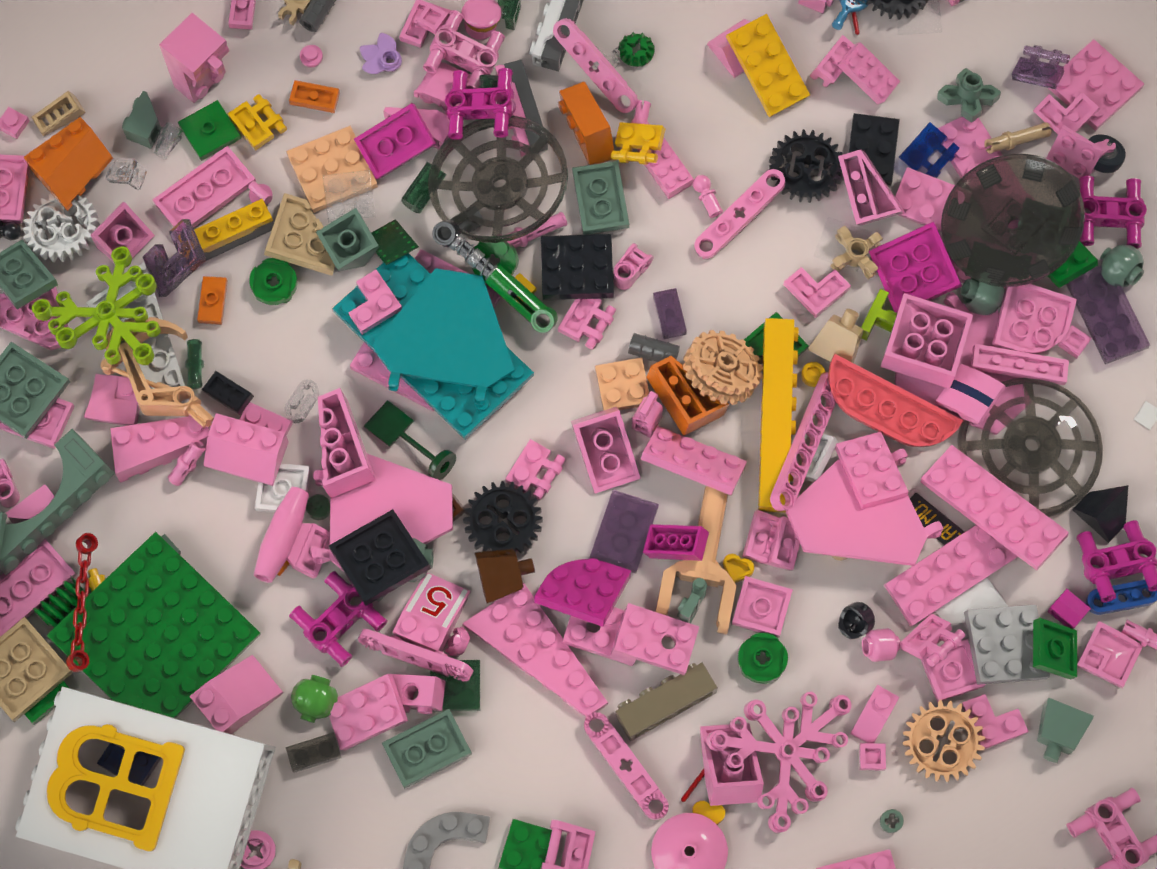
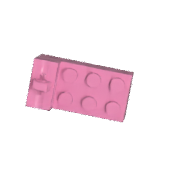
M193 13L159 44L174 87L193 103L205 97L209 88L213 84L220 82L226 73L222 58L229 52L227 41Z

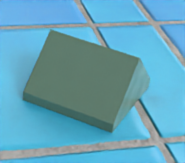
M354 208L316 232L338 271L365 266L379 248L357 208Z

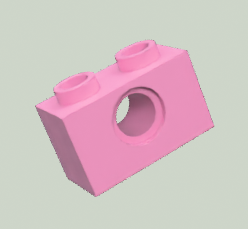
M392 674L405 713H410V709H418L417 712L422 714H432L433 710L442 711L446 681L436 676ZM418 690V696L413 700V695Z

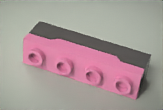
M522 59L495 66L496 75L492 76L495 88L498 85L499 69L509 68L513 72L511 88L514 91L516 110L511 118H509L508 129H513L514 136H511L514 149H519L521 157L548 150L547 137Z

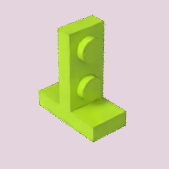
M882 289L879 290L861 326L863 329L861 339L867 341L874 325L886 331H892L897 313L892 310H883L889 292Z

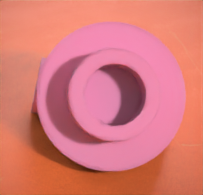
M255 181L250 183L248 188L250 189L249 198L251 203L263 198L265 204L268 205L273 197L270 187L265 184H257Z

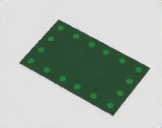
M396 219L371 232L379 245L376 254L385 265L392 263L419 247Z

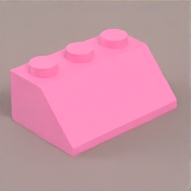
M216 413L207 437L204 467L273 486L289 441L284 432Z

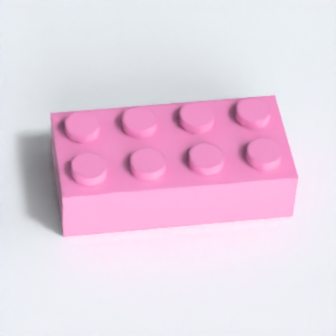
M861 42L854 44L837 65L877 105L885 102L900 82Z
M664 138L661 151L652 150L651 152L658 155L657 163H648L645 167L667 198L670 199L692 186L693 177Z

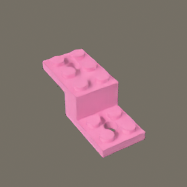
M628 603L625 610L614 607L604 626H599V631L595 633L588 631L586 627L588 621L570 615L562 643L633 666L635 661L639 660L685 675L699 626ZM664 637L672 638L675 643L674 648H664L661 642Z

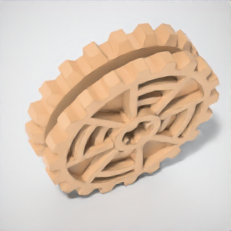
M710 330L708 334L702 332L699 337L693 340L683 358V361H685L683 369L687 371L685 376L687 379L692 380V387L700 389L701 395L710 396L711 401L715 402L717 399L720 400L721 404L725 405L727 402L736 405L738 401L743 403L747 397L750 398L763 377L761 373L763 366L758 364L760 358L758 355L753 354L754 349L745 345L746 341L736 339V335L732 333L730 336L726 335L725 331L721 330L719 333H716L714 330Z

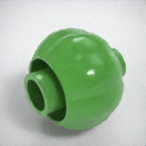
M311 675L310 680L302 679L294 686L291 702L293 707L302 714L300 719L315 723L316 719L326 718L331 715L330 712L333 705L338 701L336 689L329 686L331 680Z

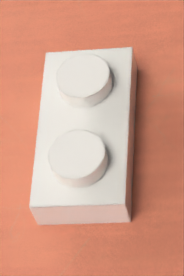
M823 434L805 480L815 482L822 475L838 443L835 437Z

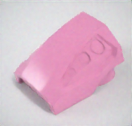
M441 62L436 74L426 73L421 84L414 90V97L418 98L420 96V99L425 103H435L439 107L442 106L443 110L447 112L445 97L452 89L453 72L460 69ZM468 74L467 83H468L469 78H470V76H471L470 74Z

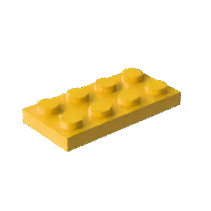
M767 14L726 35L732 50L769 117L810 96Z

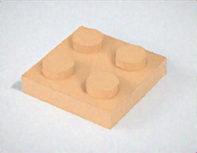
M642 357L595 366L603 411L613 407H617L619 410L639 407L643 398L649 394Z

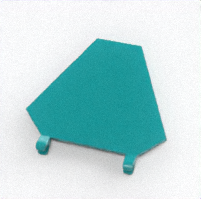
M435 268L371 346L390 372L388 389L390 391H398L400 376L403 375L476 387L475 404L483 406L487 389L515 371L483 276Z

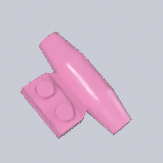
M291 487L276 509L260 546L254 576L257 579L272 583L286 560L293 569L312 579L317 577L322 564L314 562L312 550L314 548L329 549L330 531L315 523H303L309 497L308 492L305 490Z

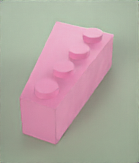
M341 388L319 396L318 411L319 425L321 427L322 482L330 498L375 481L376 478L349 402Z
M187 416L110 428L117 478L120 482L129 480V477L149 472V469L162 464L163 466L169 464L172 460L183 455L193 440L202 442L206 448L211 426L203 428L194 418Z

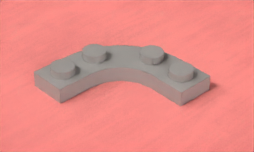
M449 812L433 817L425 822L410 840L403 869H430L435 850L442 843L452 839L486 843L490 817L464 812Z

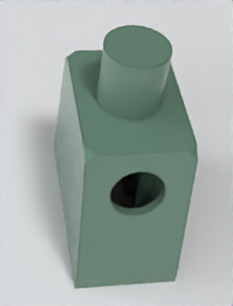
M1048 698L1043 705L1037 737L1039 743L1047 745L1043 758L1050 762L1058 763L1061 752L1071 754L1076 749L1094 716Z

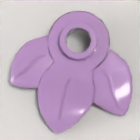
M385 33L379 34L377 45L360 46L361 55L366 61L362 70L367 73L378 74L384 70L395 71L402 64L401 55L396 51L395 40ZM389 59L394 60L392 63H387Z

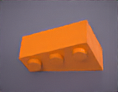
M585 81L560 90L561 101H558L559 109L562 114H566L568 126L573 130L588 165L605 163L612 160L611 153L614 150L610 125Z
M669 356L651 365L646 378L683 436L724 416L729 403L727 402L726 405L721 404L720 400L716 399L714 402L710 400V396L701 395L700 389L693 388L691 385L692 380L686 378L687 371L683 369V365L674 357Z

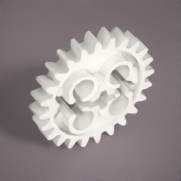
M49 194L48 201L41 198L42 205H33L35 212H27L31 219H24L26 227L23 228L25 233L23 237L28 247L37 257L41 255L43 260L50 258L53 263L57 257L64 262L66 256L74 260V253L82 256L81 249H90L87 243L94 242L91 234L100 226V222L97 219L99 215L93 204L89 203L86 197L81 198L79 195L71 202L73 206L68 211L52 194ZM75 214L79 224H75L70 216ZM36 224L41 225L44 230H48L52 238L48 240L43 229H38Z

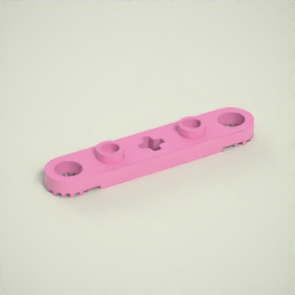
M565 18L556 22L553 27L555 38L615 108L622 113H629L635 109L638 101L637 95H635V92L627 85L628 83L585 33L571 19ZM562 25H566L569 28V36L566 37V35L562 34L560 29ZM597 61L600 65L594 70L592 66ZM622 95H626L630 99V106L626 107V105L622 104Z
M776 169L766 171L696 239L694 247L698 256L703 259L713 258L783 190L785 187L783 173ZM778 177L780 183L777 186L770 187L767 185L769 178ZM738 210L741 212L745 210V217L743 219L741 217H738L736 219L735 211ZM704 241L713 243V248L708 252L700 249Z
M363 629L358 637L359 643L366 645V648L369 646L370 650H380L382 654L448 677L449 675L454 676L453 678L458 677L459 681L461 679V681L467 682L473 674V669L468 664L448 657L442 651L436 650L433 652L404 642L395 635L387 636L369 629Z
M596 712L589 714L584 721V730L645 815L652 820L664 818L668 812L669 805L658 786L607 717ZM599 719L603 722L604 727L600 732H593L590 729L589 724L592 720ZM622 760L632 762L630 766L631 771L628 772L626 769L620 770ZM653 800H658L663 804V810L656 814L652 813L648 806L649 803Z

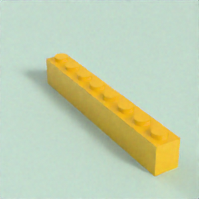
M765 318L758 496V510L763 512L786 513L785 510H775L771 505L770 497L791 448V435H795L796 420H792V411H796L797 398L792 397V388H797V374L793 373V365H797L798 350H794V342H798L799 328L794 327V319ZM790 473L788 475L789 483L794 482L793 476ZM781 493L780 502L784 506L786 501Z

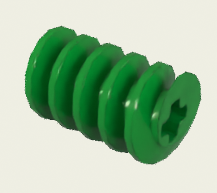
M71 575L72 583L63 581L65 590L58 587L55 588L57 597L51 594L47 595L50 601L49 604L40 601L42 610L33 608L48 626L56 627L58 625L57 619L63 620L66 617L64 613H70L73 610L72 605L77 607L76 580ZM80 586L79 593L81 591L85 592V590Z

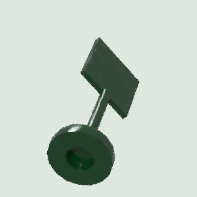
M387 400L368 420L364 428L389 447L399 437L403 438L431 460L428 469L429 476L438 480L443 479L452 470L456 462V454L450 450H443L434 456L408 436L405 430L414 420Z

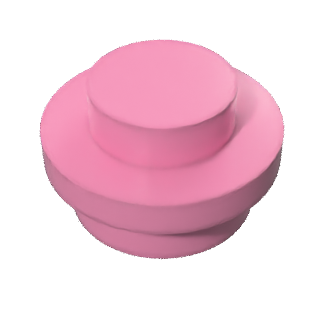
M307 45L300 51V60L307 67H316L323 59L322 51L316 45Z

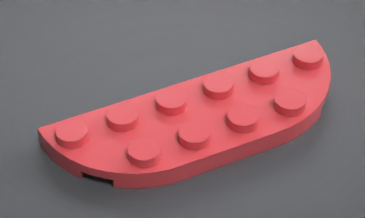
M836 354L831 359L828 381L830 391L837 405L851 418L899 443L912 447L932 446L953 435L963 422L962 419Z

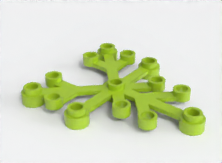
M117 247L112 251L111 258L115 264L113 275L107 265L97 267L95 272L98 279L105 281L109 286L106 300L100 302L96 308L77 307L72 301L70 294L66 291H62L56 296V301L60 307H52L46 299L37 300L32 305V312L41 321H47L52 316H58V318L49 321L48 328L53 335H56L55 338L62 348H73L79 337L98 325L96 335L92 338V343L97 350H103L108 346L106 335L109 324H111L114 329L109 347L104 353V357L109 364H117L120 361L121 356L118 350L122 338L132 348L133 356L137 363L149 365L154 359V352L151 346L147 343H140L131 332H146L149 337H156L161 332L159 324L156 321L145 322L148 319V313L144 307H124L142 295H152L156 290L157 284L154 277L150 274H143L139 266H131L124 273L125 268L132 261V255L127 247ZM130 281L135 282L136 288L116 301L119 288ZM76 317H91L74 330L64 327L65 324ZM119 318H134L136 322H122Z

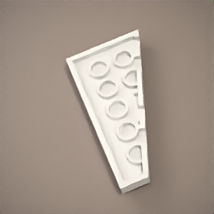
M143 262L139 267L143 274H148L146 265ZM130 281L119 288L116 301L135 289V282ZM109 287L86 302L87 306L96 308L100 302L105 301ZM155 292L149 296L142 295L124 307H144L148 313V318L155 317L164 320ZM119 318V319H120L122 322H124V320L129 319V318ZM109 324L107 332H109L112 329L111 324ZM159 334L156 337H150L143 343L149 344L154 352L152 363L149 365L139 364L145 379L154 383L161 382L171 387L185 386L169 335Z

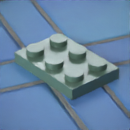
M618 161L573 167L572 174L583 235L629 228L630 224Z
M23 239L0 252V289L16 309L21 308L58 286L54 276Z
M450 709L382 742L404 789L472 755Z

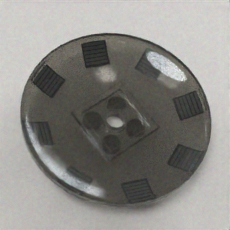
M1031 154L998 156L974 167L952 189L942 213L941 232L943 242L952 261L969 277L998 287L1026 285L1050 275L1071 256L1079 243L1084 229V202L1074 179L1055 162ZM1013 220L1021 221L1020 226L1016 229L1008 227L1009 223Z

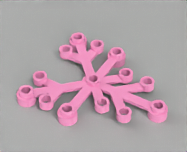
M813 692L804 693L800 698L802 704L800 733L794 738V723L799 718L797 708L788 707L783 710L782 718L784 725L782 736L766 715V706L760 700L748 702L744 707V714L749 720L758 721L774 743L756 741L746 728L747 722L743 717H736L730 721V729L737 733L740 738L729 737L722 730L713 731L707 736V745L713 751H721L726 747L739 749L737 752L727 756L726 762L730 768L735 769L742 766L744 759L754 751L775 754L776 758L780 761L778 784L768 793L760 795L757 799V804L761 809L773 807L777 799L776 813H773L768 819L769 828L773 832L781 833L789 829L791 820L787 814L788 802L791 804V809L795 814H803L809 807L808 802L803 798H799L789 785L791 766L806 784L805 794L810 801L818 802L826 798L828 793L826 785L821 781L815 780L800 758L812 759L817 763H823L829 760L830 753L825 747L810 749L800 746L806 741L831 744L836 748L847 745L848 737L843 732L835 734L818 732L836 716L849 713L851 701L847 696L838 695L830 700L829 709L812 722L813 706L816 705L818 699ZM807 695L812 698L811 704L806 702ZM840 701L845 703V709L840 708ZM755 705L760 708L759 714L754 712L753 708ZM789 710L794 713L793 719H790L787 715ZM736 720L741 722V729L735 727ZM718 735L723 738L721 745L716 741ZM837 736L842 737V744L837 743ZM785 746H789L791 749L789 755L784 751ZM819 751L824 753L823 760L818 757ZM733 756L738 758L737 765L732 763ZM816 786L821 788L820 795H817L815 792ZM764 797L769 799L768 806L763 804L762 800ZM798 802L803 804L802 811L797 809ZM780 817H782L785 821L783 827L778 824V819Z

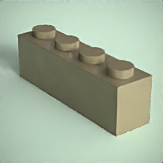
M703 662L698 665L695 663L688 665L685 675L680 674L677 677L670 675L661 681V686L655 689L649 687L639 694L640 697L636 700L631 701L628 699L617 706L618 710L615 711V716L630 742L717 693L718 687Z

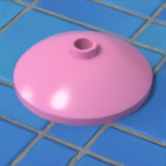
M683 813L671 817L660 826L652 842L651 855L655 869H724L728 857V847L723 832L715 822L700 814ZM691 846L694 848L695 852L692 856L685 854L684 850L686 847Z

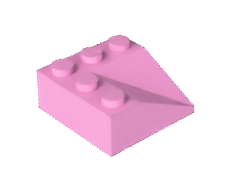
M904 293L880 367L950 389L957 372L973 314Z

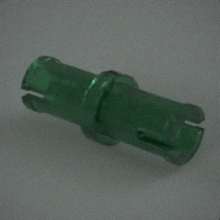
M198 339L187 341L185 367L188 370L187 386L191 389H199L203 386L202 368H204V360H202V341Z

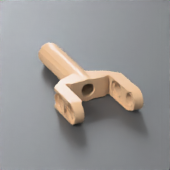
M706 486L698 526H702L709 532L702 561H678L664 570L655 612L663 615L668 614L675 577L692 583L697 578H703L707 586L717 588L718 585L723 586L716 625L718 628L717 633L727 634L737 585L727 571L722 569L716 557L728 494Z

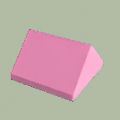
M745 19L707 43L734 78L742 74L744 70L732 50L726 35L751 22Z
M122 202L91 234L97 249L111 260L112 251L121 246L127 247L133 258L155 236L125 202Z

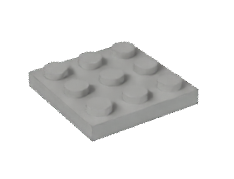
M1036 605L969 609L964 612L977 685L1043 680L1050 677L1049 672L1033 667V620L1039 618Z

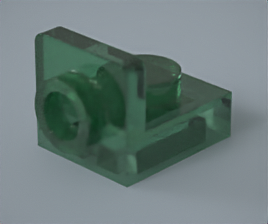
M498 0L499 6L504 7L502 19H505L506 29L515 30L521 9V0Z

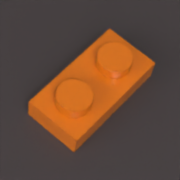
M294 80L289 103L294 106L335 113L340 90L338 88Z

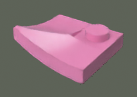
M96 374L84 418L124 426L137 424L140 407L130 379L123 376Z
M1098 621L1077 667L1123 689L1143 646L1127 635Z

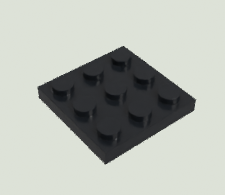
M611 234L541 236L543 300L614 298Z
M393 509L329 545L330 551L365 606L431 569L430 564Z

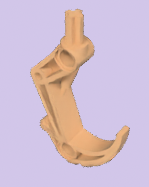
M149 317L145 321L146 323L156 321L161 329L160 334H173L184 341L188 338L186 331L169 321L155 317ZM133 318L124 320V322H136ZM113 326L106 336L108 340V346L105 348L106 350L108 349L110 344V340L114 329ZM131 332L140 343L150 338L146 332ZM126 341L120 344L118 352L121 359L117 364L112 365L106 359L102 360L101 369L104 374L111 375L115 372L130 379L136 400L144 415L191 416L203 428L212 425L211 422L214 420V417L201 406V400L195 396L194 391L190 387H171L161 382L154 383L146 380L133 356L132 348ZM122 362H124L126 371L120 370L116 367ZM185 399H190L187 403H181Z

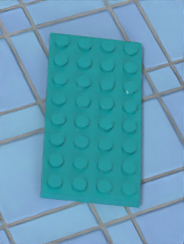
M409 253L388 265H385L383 262L375 269L381 275L402 308L430 275ZM356 286L332 309L371 348L398 313L366 333L361 334L349 316L350 311L367 302L363 293ZM507 347L515 371L487 389L483 406L475 404L476 387L403 375L400 377L466 440L534 376V372Z

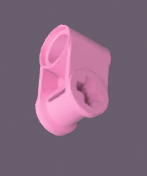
M635 243L627 249L624 256L614 267L613 283L618 289L626 290L632 287L653 261L654 256L651 254L647 255L638 249V245ZM626 273L629 277L622 278L619 274Z
M4 458L0 459V504L10 508L18 503L20 494L13 481L12 473ZM11 490L9 495L1 497L4 491Z

